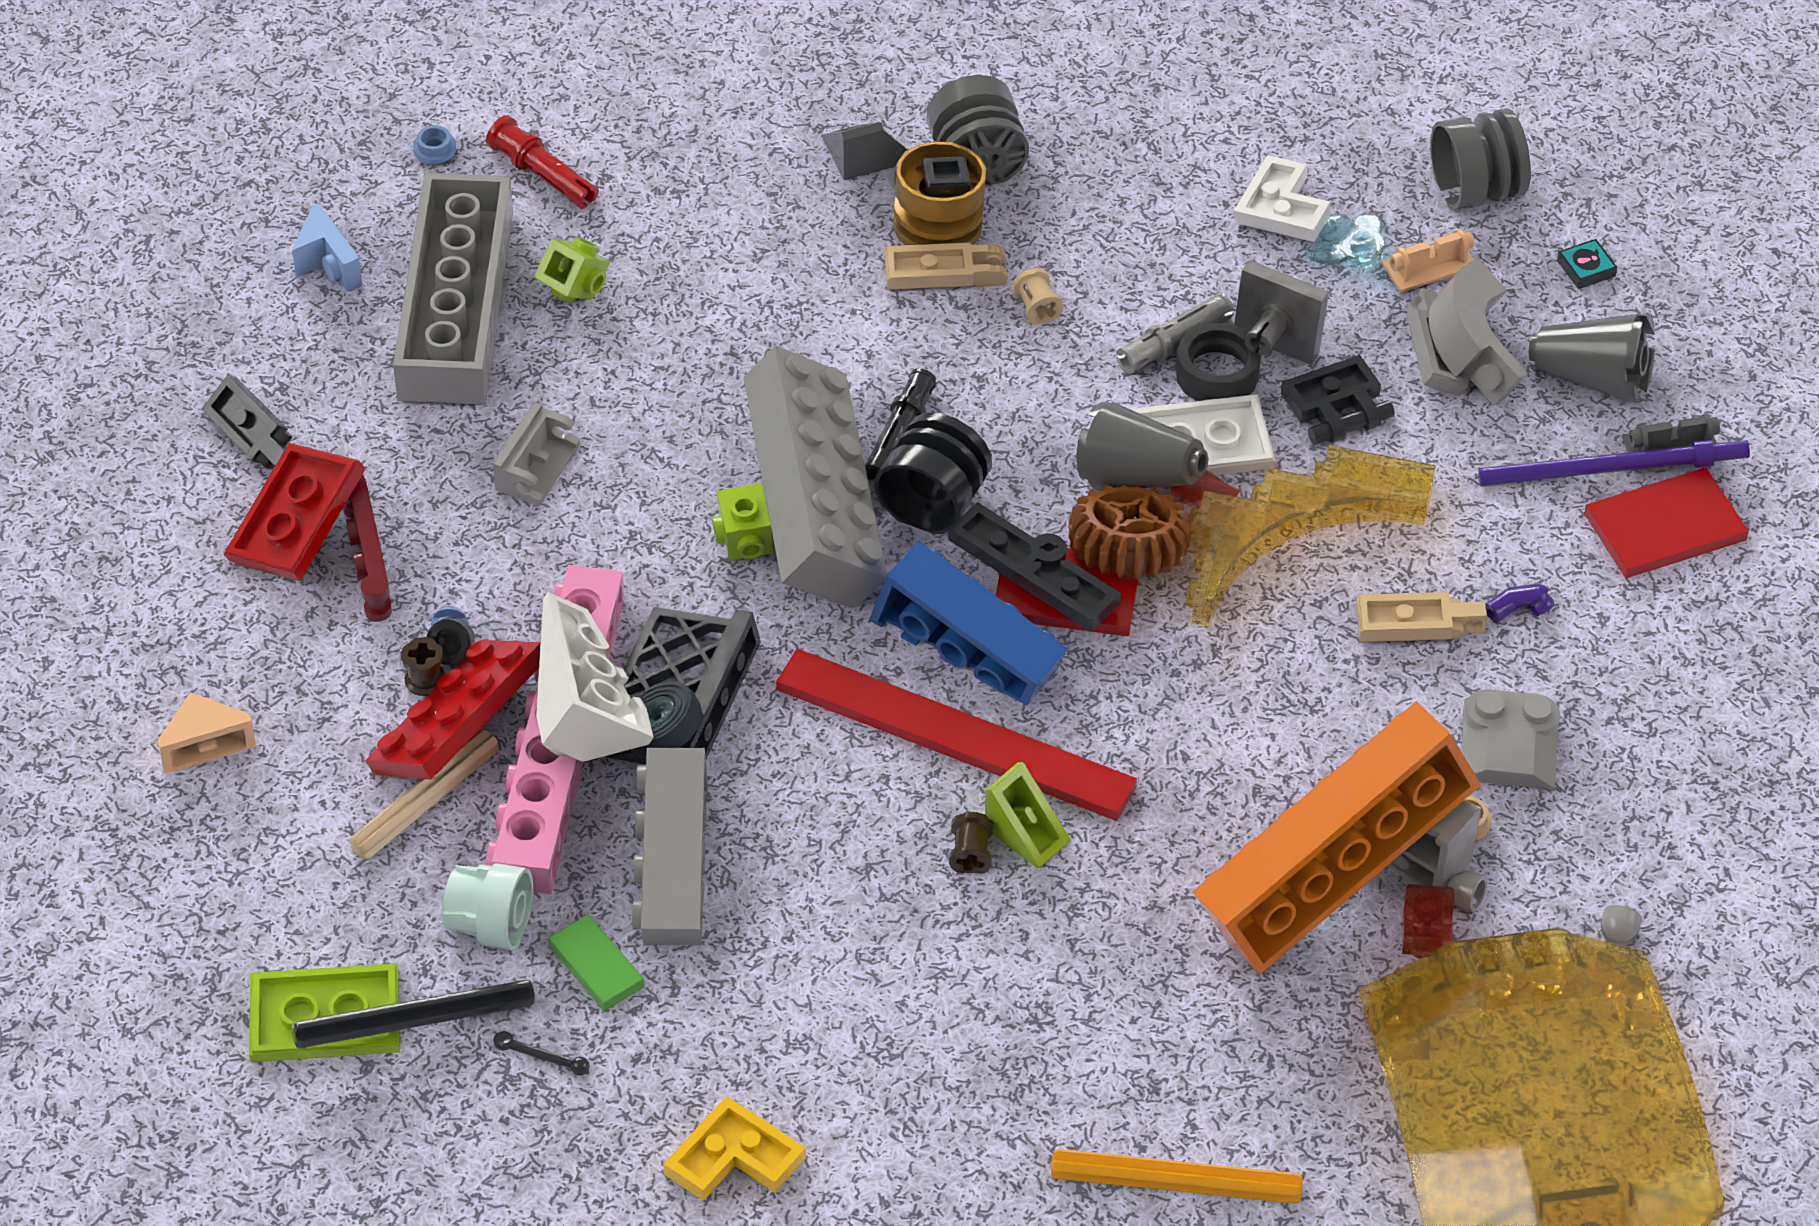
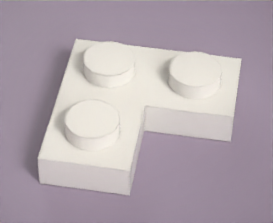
M1267 155L1234 209L1235 223L1315 242L1331 215L1330 201L1298 194L1308 177L1307 164Z

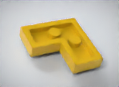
M726 1096L663 1164L664 1175L702 1201L711 1194L734 1167H737L775 1193L806 1159V1147Z

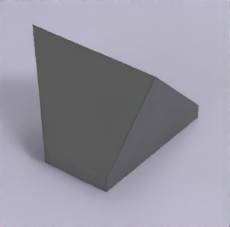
M882 122L860 124L822 134V138L843 180L893 168L904 152L908 150L884 131Z

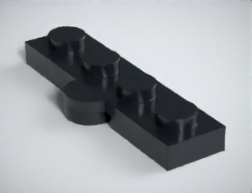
M979 502L948 528V540L1090 632L1120 606V592L1070 560H1066L1067 545L1058 535L1045 533L1033 538Z

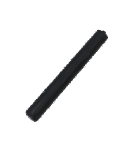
M530 980L515 981L297 1021L292 1024V1035L297 1048H306L532 1006L535 1003V993Z

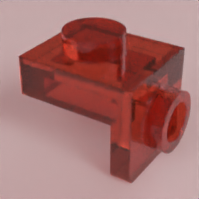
M1408 884L1406 886L1402 917V954L1413 955L1421 960H1434L1438 957L1451 958L1453 946L1452 915L1455 898L1453 888Z

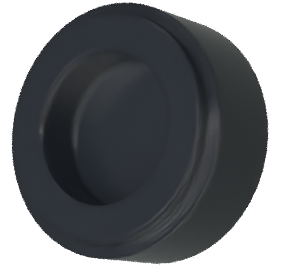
M446 617L431 626L426 636L427 638L434 639L437 644L441 645L443 665H456L467 657V650L475 643V635L470 625L457 617Z

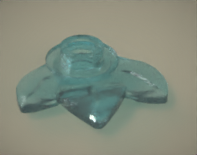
M1363 212L1354 217V219L1342 214H1331L1319 233V237L1322 240L1308 248L1304 254L1309 260L1325 265H1335L1349 260L1354 267L1366 268L1373 266L1381 260L1382 252L1385 249L1384 238L1381 235L1383 230L1382 221L1376 215L1368 212Z

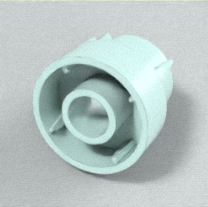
M495 863L492 866L480 864L478 867L456 865L449 876L443 897L442 920L444 927L476 936V940L484 946L516 950L520 945L532 909L533 878L531 871L527 868ZM508 927L518 929L517 932L508 933Z

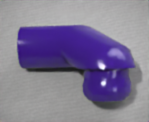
M1541 583L1512 586L1485 603L1486 614L1497 624L1518 608L1528 604L1532 614L1539 616L1553 608L1554 600L1547 593L1550 589Z

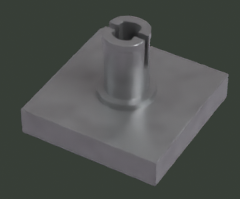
M1249 260L1241 272L1234 326L1247 332L1245 344L1250 351L1255 352L1262 345L1258 352L1259 355H1267L1272 349L1312 365L1320 352L1329 291Z

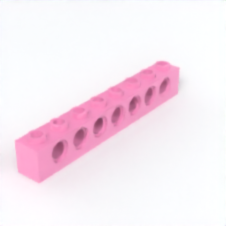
M568 565L564 583H556L554 595L588 609L609 645L605 652L609 660L625 599L623 571ZM539 669L534 674L536 682L539 679ZM537 684L536 691L529 690L527 694L525 717L529 719L526 728L519 727L515 753L519 758L517 765L510 764L507 771L506 793H509L507 803L500 802L498 806L496 831L500 832L497 841L489 842L486 865L492 866L495 863L527 868L532 874L533 892L552 895L584 762L568 755H556L547 749L546 746L542 745L536 717Z

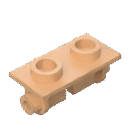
M1458 229L1452 234L1436 238L1434 245L1431 246L1426 241L1407 248H1397L1395 254L1390 255L1388 259L1382 260L1381 264L1400 293L1455 276L1463 266L1474 261L1469 252V249L1474 247V238L1470 231L1463 232L1461 229Z

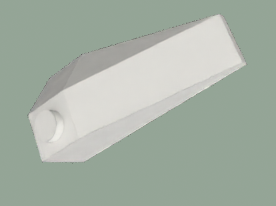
M548 592L543 598L536 713L542 745L546 746L547 749L556 755H568L582 762L649 745L654 737L647 709L640 698L632 697L631 699L625 689L624 684L629 678L623 668L614 667L605 655L609 645L588 609Z

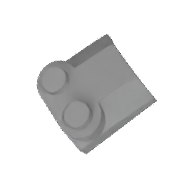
M1486 689L1477 691L1466 698L1463 707L1461 752L1479 782L1547 789V791H1554L1558 725L1560 720L1559 707L1549 697L1531 693Z

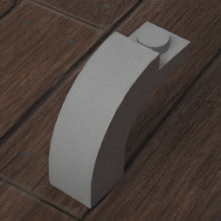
M1478 258L1463 266L1435 297L1429 309V328L1434 345L1452 374L1458 377L1465 373L1494 406L1504 400L1528 373L1497 339L1488 324L1486 313L1507 290Z

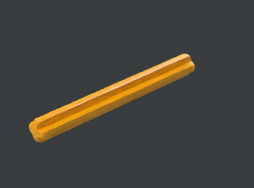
M1066 1149L1054 1150L1051 1165V1174L1055 1179L1286 1203L1300 1202L1303 1187L1302 1175L1299 1173Z

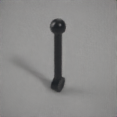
M507 1031L498 1032L493 1039L494 1046L498 1050L505 1051L511 1049L571 1068L573 1074L577 1076L585 1075L590 1068V1063L585 1057L579 1056L572 1059L515 1041L512 1034Z

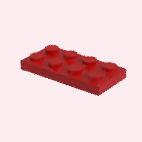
M483 639L474 643L467 650V657L454 670L442 675L437 681V687L424 700L416 703L408 710L407 718L394 731L387 733L378 741V748L365 760L371 771L381 776L432 780L539 669L541 642Z

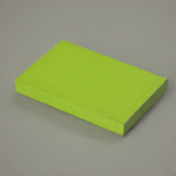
M398 963L250 973V1062L399 1053L400 1030L306 1048H297L292 1035V1024L297 1021L399 1003Z

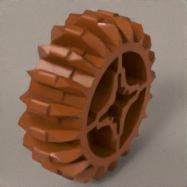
M1104 485L1102 491L1096 489L1089 490L1087 496L1078 497L1077 505L1072 507V514L1069 516L1068 539L1070 540V548L1075 550V558L1085 560L1086 567L1088 568L1099 567L1101 574L1111 572L1118 574L1119 578L1123 575H1131L1138 580L1140 575L1156 578L1158 571L1169 573L1173 566L1182 564L1183 557L1187 555V550L1191 543L1190 514L1184 511V504L1173 501V495H1160L1158 488L1147 490L1137 486L1127 487L1126 485H1121L1120 487L1113 488L1109 485Z

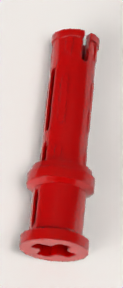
M504 115L492 124L486 135L487 146L494 151L501 150L509 156L512 165L519 170H526L528 168L582 210L588 206L583 202L584 199L589 203L597 199L598 187L591 184L546 151L542 139L535 134L528 135L517 127V121L514 118Z

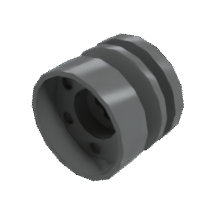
M977 74L960 77L949 82L933 95L927 106V123L933 140L953 142L967 147L977 154L986 167L985 186L1006 182L1023 168L1029 157V143L1024 133L1023 125L1018 118V110L1012 93L1006 83L993 76Z
M1498 109L1492 114L1487 112L1479 113L1474 119V123L1468 117H1458L1438 121L1432 127L1430 155L1437 185L1440 191L1461 187L1459 196L1444 198L1450 209L1457 210L1481 205L1486 200L1487 194L1491 200L1501 201L1507 196L1516 198L1527 193L1531 180L1529 148L1523 127L1511 109Z

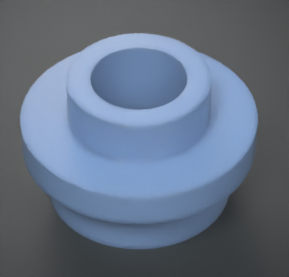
M439 125L427 126L417 134L413 144L414 154L424 163L441 164L454 156L456 142L445 127Z

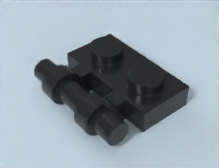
M1361 355L1282 381L1280 394L1301 424L1316 418L1320 422V424L1308 428L1309 439L1314 445L1329 440L1331 443L1344 439L1346 433L1363 427L1367 431L1379 427L1381 421L1395 415L1394 407L1389 400L1378 404L1373 402V398L1380 396L1381 384ZM1353 406L1355 412L1341 417L1336 412Z

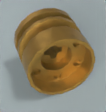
M939 141L918 144L904 152L897 162L893 229L899 241L904 245L971 243V245H975L982 233L986 167L977 154L969 148L953 142ZM965 156L971 191L957 197L934 198L927 196L922 174V158Z

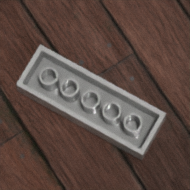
M424 173L393 362L397 401L486 405L513 219L510 176Z
M775 345L743 378L781 583L849 608L858 607L885 581L887 571L846 373L841 372L837 368L828 367L808 359L800 353H793Z

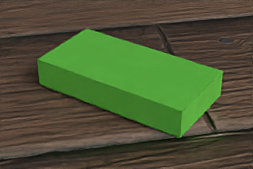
M589 914L548 937L551 950L603 1011L608 1010L645 987L644 978Z

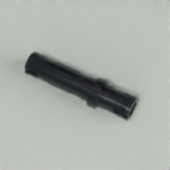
M923 368L913 369L901 395L893 399L890 405L891 415L865 464L867 479L874 481L882 465L892 450L895 449L912 419L926 413L925 405L937 385V379L930 371Z

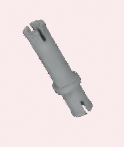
M1217 293L1207 301L1175 317L1168 323L1161 326L1153 325L1146 329L1142 337L1116 351V354L1119 355L1116 357L1119 366L1125 373L1133 374L1157 359L1165 360L1173 354V350L1179 347L1182 338L1193 328L1209 323H1222L1231 319L1234 316V312H1232L1234 307L1231 300L1225 294Z

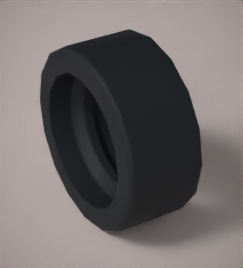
M1209 323L1193 328L1182 338L1177 349V383L1183 392L1195 401L1250 395L1254 392L1259 381L1261 355L1258 352L1260 348L1258 347L1255 352L1250 351L1245 344L1247 332L1237 326L1225 323ZM1221 352L1234 356L1243 363L1244 367L1230 375L1216 376L1204 373L1195 367L1192 361L1206 353Z

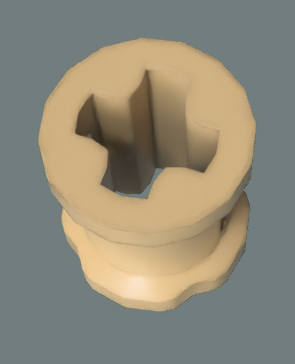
M1038 267L1021 272L1013 281V292L1017 298L1023 300L1026 306V317L1032 325L1056 320L1064 308L1061 297L1053 293L1050 288V277L1047 271Z

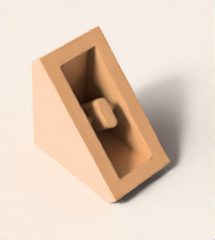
M192 692L189 693L157 740L165 774L256 747L252 720L249 713Z

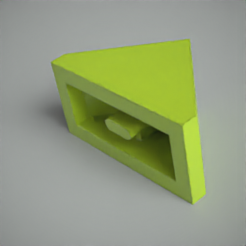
M1023 762L1016 763L985 790V815L994 822L993 835L1036 868H1040L1071 841Z

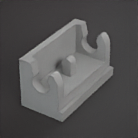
M534 402L493 463L495 490L540 506L580 445V438L570 433L562 432L557 428L559 426L564 430H571L575 424L574 421L563 414L542 408V404Z

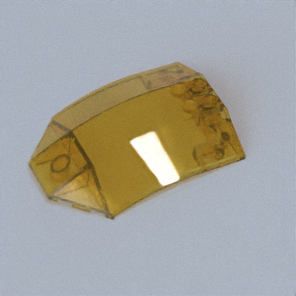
M1560 928L1459 940L1447 943L1437 951L1358 989L1362 1009L1397 1116L1423 1226H1708L1711 1221H1716L1723 1211L1724 1200L1699 1097L1679 1036L1645 951L1573 934Z

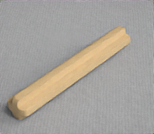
M485 729L477 732L432 780H419L350 838L352 850L364 860L370 859L495 755L499 750L496 737Z

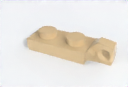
M1449 592L1361 594L1356 599L1360 642L1446 640L1461 638L1464 636L1463 633H1485L1487 614L1485 602H1460V599L1450 598Z

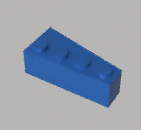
M919 540L887 574L869 621L880 627L889 622L904 630L901 638L915 646L921 640L937 648L940 659L954 667L961 668L966 666V664L974 668L973 674L976 679L1025 705H1028L1055 674L1068 649L1052 633L1037 627L1022 616L1015 606L1004 603L986 590L979 580L972 576H967L949 563L943 554L935 549H930Z

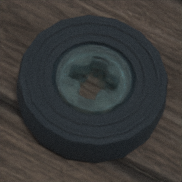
M675 681L658 683L636 696L642 700L647 709L654 738L649 745L630 750L636 756L646 758L647 748H680L691 739L699 728L703 714L700 701L684 683Z

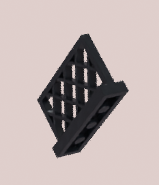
M653 607L623 669L629 678L624 684L629 695L644 691L671 677L676 682L684 683L696 695L702 707L703 717L697 731L680 748H705L706 760L761 643L753 612L736 609L732 618L729 619ZM661 622L680 627L682 630L662 641H659L655 635ZM710 632L723 634L719 641L704 648L697 641V638ZM690 642L695 652L672 662L667 652ZM660 656L666 666L643 676L639 670L641 663ZM703 663L706 667L704 675L685 683L680 673ZM666 712L659 715L662 722L652 726L651 729L660 726L669 719ZM631 750L605 756L612 759L646 764V758L636 756Z

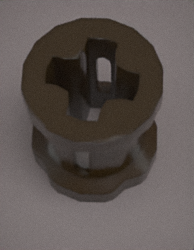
M420 637L413 639L403 647L401 651L402 664L408 669L404 677L405 686L415 695L428 696L437 687L436 684L439 678L445 674L444 669L440 666L443 661L441 645L437 644L432 638Z
M968 811L956 815L952 819L951 832L955 835V848L949 853V865L952 870L959 873L983 874L991 868L992 855L988 851V839L993 835L994 822L987 815Z

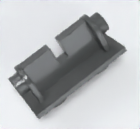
M1702 414L1701 417L1679 420L1678 426L1673 427L1671 422L1652 425L1638 424L1635 430H1630L1628 434H1622V439L1628 452L1692 446L1693 441L1709 439L1714 444L1717 443L1714 435L1720 434V423L1717 417L1710 418L1708 414Z

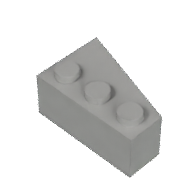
M1465 801L1461 802L1387 867L1440 898L1447 890L1449 880L1459 872L1464 871L1472 862L1481 807Z

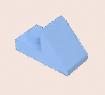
M320 204L313 206L292 250L296 277L323 266L331 281L338 279L346 291L361 286L362 278L359 257Z

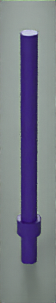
M1709 439L1693 441L1692 446L1478 468V478L1480 486L1686 464H1694L1695 468L1714 466L1715 461L1749 458L1750 448L1748 440L1713 444L1712 440Z

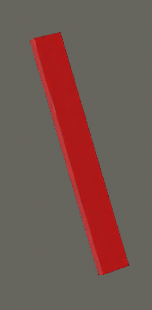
M798 648L776 680L777 691L1000 777L1016 763L1023 762L1042 793L1118 821L1137 787V778Z

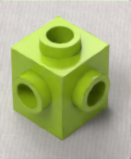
M576 236L573 241L551 238L534 278L551 287L550 293L564 301L574 303L576 298L591 300L604 286L606 271L611 261L597 254L599 249L597 245Z
M762 483L718 490L719 516L713 517L712 523L716 544L725 543L728 560L753 559L760 555L774 553L773 534Z

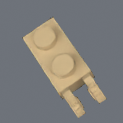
M949 243L887 246V248H884L887 290L974 286V284L978 287L1004 286L1008 280L1007 269L1002 266L1006 260L1005 250L1002 249V246H998V244L989 246L988 244Z

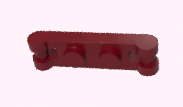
M362 474L342 510L344 515L349 517V519H346L350 546H360L361 552L353 553L357 579L362 580L361 592L365 600L364 613L369 620L381 622L390 617L392 605L367 482Z

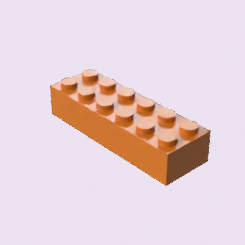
M1415 701L1404 712L1396 715L1370 741L1360 746L1349 759L1329 776L1321 779L1295 805L1285 810L1261 834L1247 842L1241 851L1217 871L1211 873L1192 892L1224 938L1260 975L1477 790L1481 784L1451 733Z

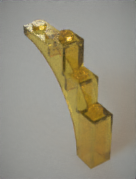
M1329 445L1325 463L1316 461L1313 476L1267 468L1263 484H1254L1251 500L1204 491L1200 508L1192 507L1190 511L1191 535H1194L1193 551L1198 552L1195 571L1201 572L1199 580L1190 579L1185 606L1193 607L1192 623L1210 627L1220 600L1236 578L1260 556L1290 539L1317 529L1353 522L1391 521L1424 525L1431 499L1436 465Z

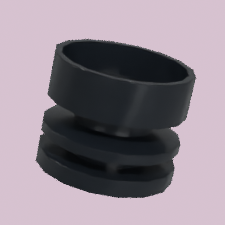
M923 413L912 419L895 449L892 450L874 479L875 493L881 505L899 522L931 534H944L964 514L972 501V497L976 495L992 469V454L983 438L972 427L959 419L942 413Z

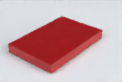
M288 443L223 555L229 561L241 566L301 581L366 468L357 459Z
M1706 467L1586 504L1584 515L1625 579L1746 541L1749 530Z
M1067 548L1066 560H1070L1121 593L1120 606L1092 632L1130 636L1139 579L1136 580L1131 575H1123L1119 578L1118 574L1111 572L1101 574L1099 567H1086L1085 560L1075 558V550ZM999 573L995 596L1004 603L1015 606L1022 616L1033 624L1088 631Z

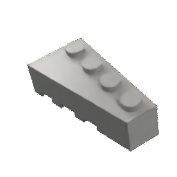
M647 748L646 765H637V794H645V810H636L635 836L636 839H644L643 855H634V884H642V900H633L632 926L633 929H641L643 945H702L704 900L702 875L705 872V837H703V832H706V797H708L705 748Z

